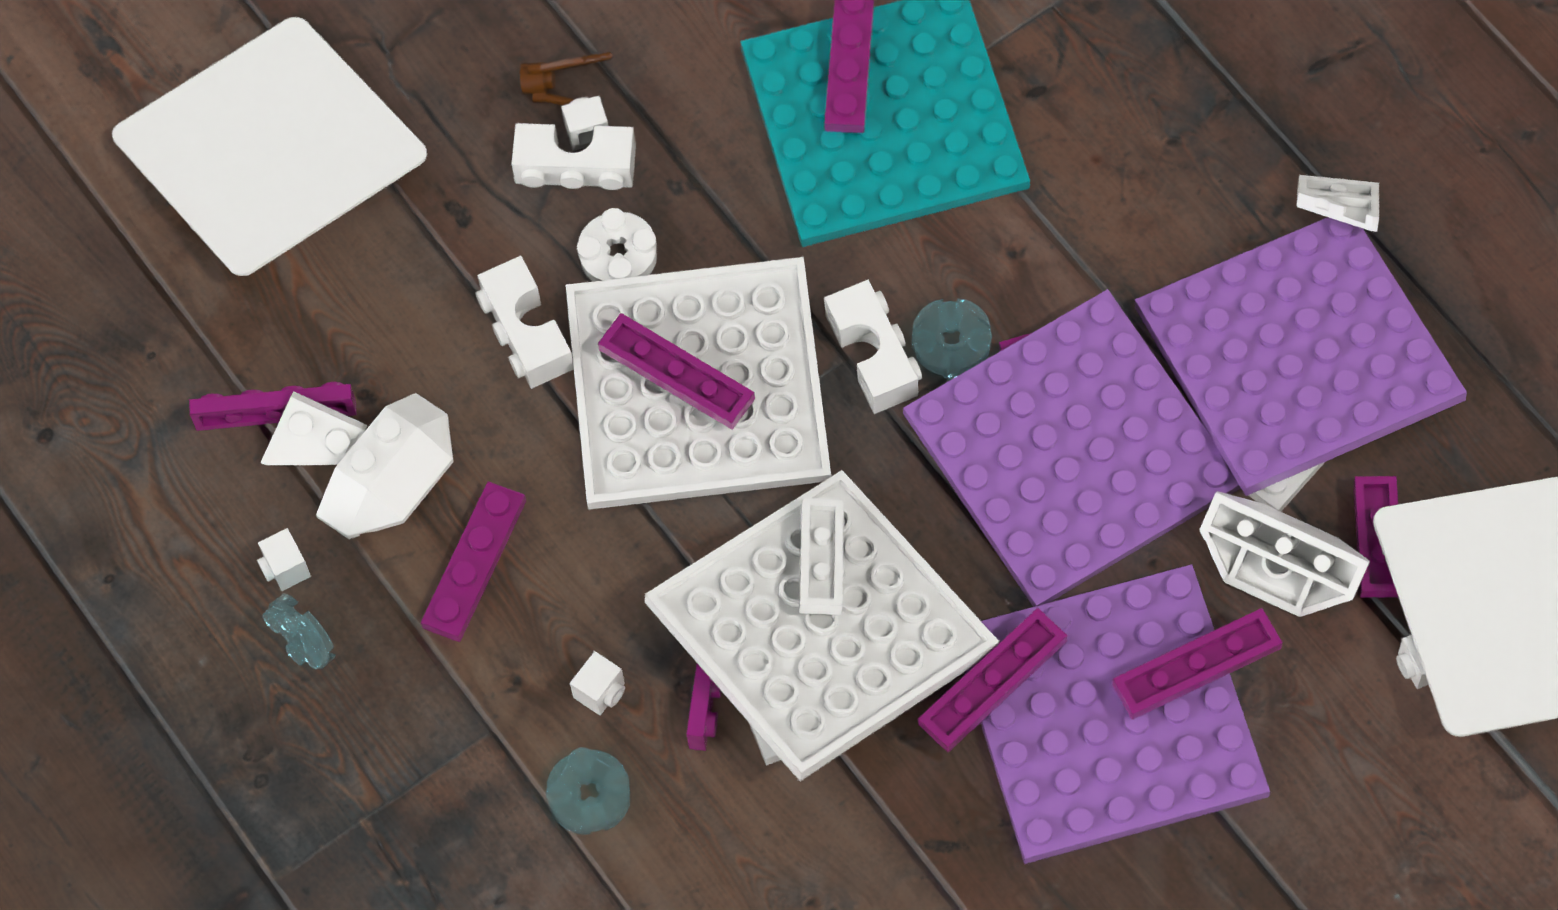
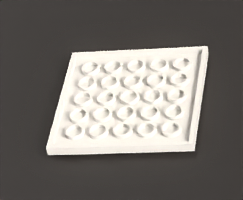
M804 257L566 285L588 510L820 483L831 477ZM620 313L755 392V400L733 430L599 350L598 342Z
M842 470L645 594L646 605L799 781L976 665L999 644V640ZM802 498L844 500L843 607L841 615L799 613Z

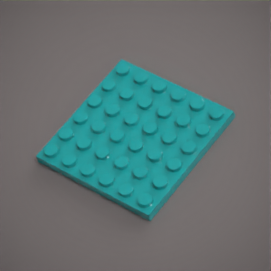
M900 0L874 7L864 133L825 131L833 18L741 41V50L802 247L1030 189V178L970 0Z

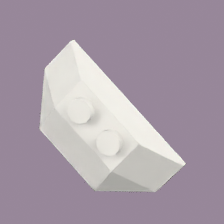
M416 393L385 406L335 467L316 513L317 518L348 539L358 537L363 533L375 532L403 524L454 462L447 413Z
M1218 491L1215 493L1200 527V532L1204 540H1206L1212 558L1225 583L1298 617L1353 600L1370 563V560L1338 537L1263 503Z

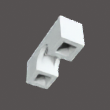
M516 123L512 156L515 183L533 188L543 185H562L570 189H577L582 186H601L607 190L633 187L636 152L633 127L594 126L593 139L590 145L583 151L568 153L558 148L555 125Z
M522 256L477 275L481 288L480 291L475 292L484 313L492 312L497 322L492 324L493 330L501 346L509 345L513 355L508 356L518 378L525 376L532 389L574 370L571 350L555 320L540 326H528L520 321L526 312L541 305L538 287Z
M869 280L824 297L825 316L841 348L855 342H866L878 350L873 357L857 363L858 383L873 413L876 414L917 397L918 380L922 379L921 370L914 357L907 358L902 348L906 345L904 336L897 323L890 324L886 316L889 313V308L882 292H874Z

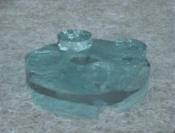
M957 298V302H944V299L929 303L918 313L913 324L912 349L917 360L929 371L943 375L948 380H952L985 361L990 353L992 333L989 318L979 306L966 299ZM945 331L953 334L955 331L960 332V342L957 344L945 343L943 333Z
M281 594L268 605V610L262 614L265 623L275 633L280 632L289 643L285 646V650L294 662L300 666L307 662L316 670L324 668L336 658V654L329 653L334 648L331 639L309 611L302 615L293 608L298 603L296 599L288 594Z
M577 748L570 755L561 759L552 769L547 781L546 798L554 818L567 830L581 835L591 834V831H599L601 829L606 831L616 826L629 809L631 802L630 780L623 765L612 755L599 750ZM590 783L596 784L595 788L599 796L596 799L589 796L586 801L581 800L579 788Z

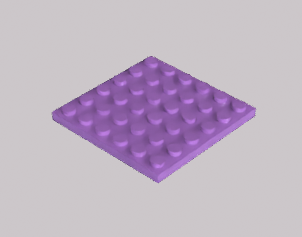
M1330 217L1135 299L1136 311L1206 430L1211 435L1245 496L1466 401L1467 392L1364 229Z
M1108 289L903 408L904 416L1033 607L1050 603L1210 507L1217 491L1231 495L1241 489L1211 435Z
M1192 564L981 621L1000 643L1033 611L1039 608L1068 635L1067 642L980 722L1024 864L1269 797L1270 790L1230 674L1133 720L1112 685L1113 678L1214 631ZM971 667L970 669H968L967 671H965V675H966L973 667Z

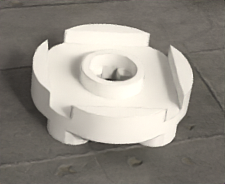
M618 208L608 209L601 216L589 222L583 229L577 244L582 269L585 275L593 282L650 275L657 260V242L650 225L639 216L623 212ZM624 244L626 254L617 253L614 256L609 255L611 245Z

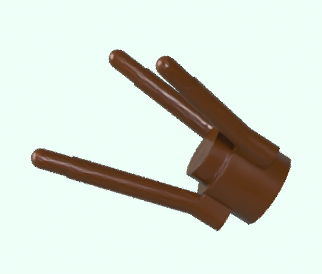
M610 52L547 63H521L520 85L522 93L532 94L533 103L549 102L562 106L570 104L575 99L547 93L548 89L555 88L554 70L610 60L613 55Z

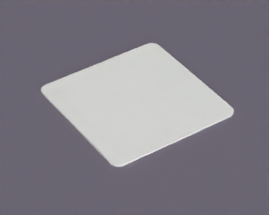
M298 17L288 18L120 122L112 132L113 140L225 266L238 276H247L254 273L421 165L427 157L425 145L304 19Z
M1558 477L1387 506L1379 509L1374 516L1373 524L1444 728L1454 736L1463 737L1557 719Z

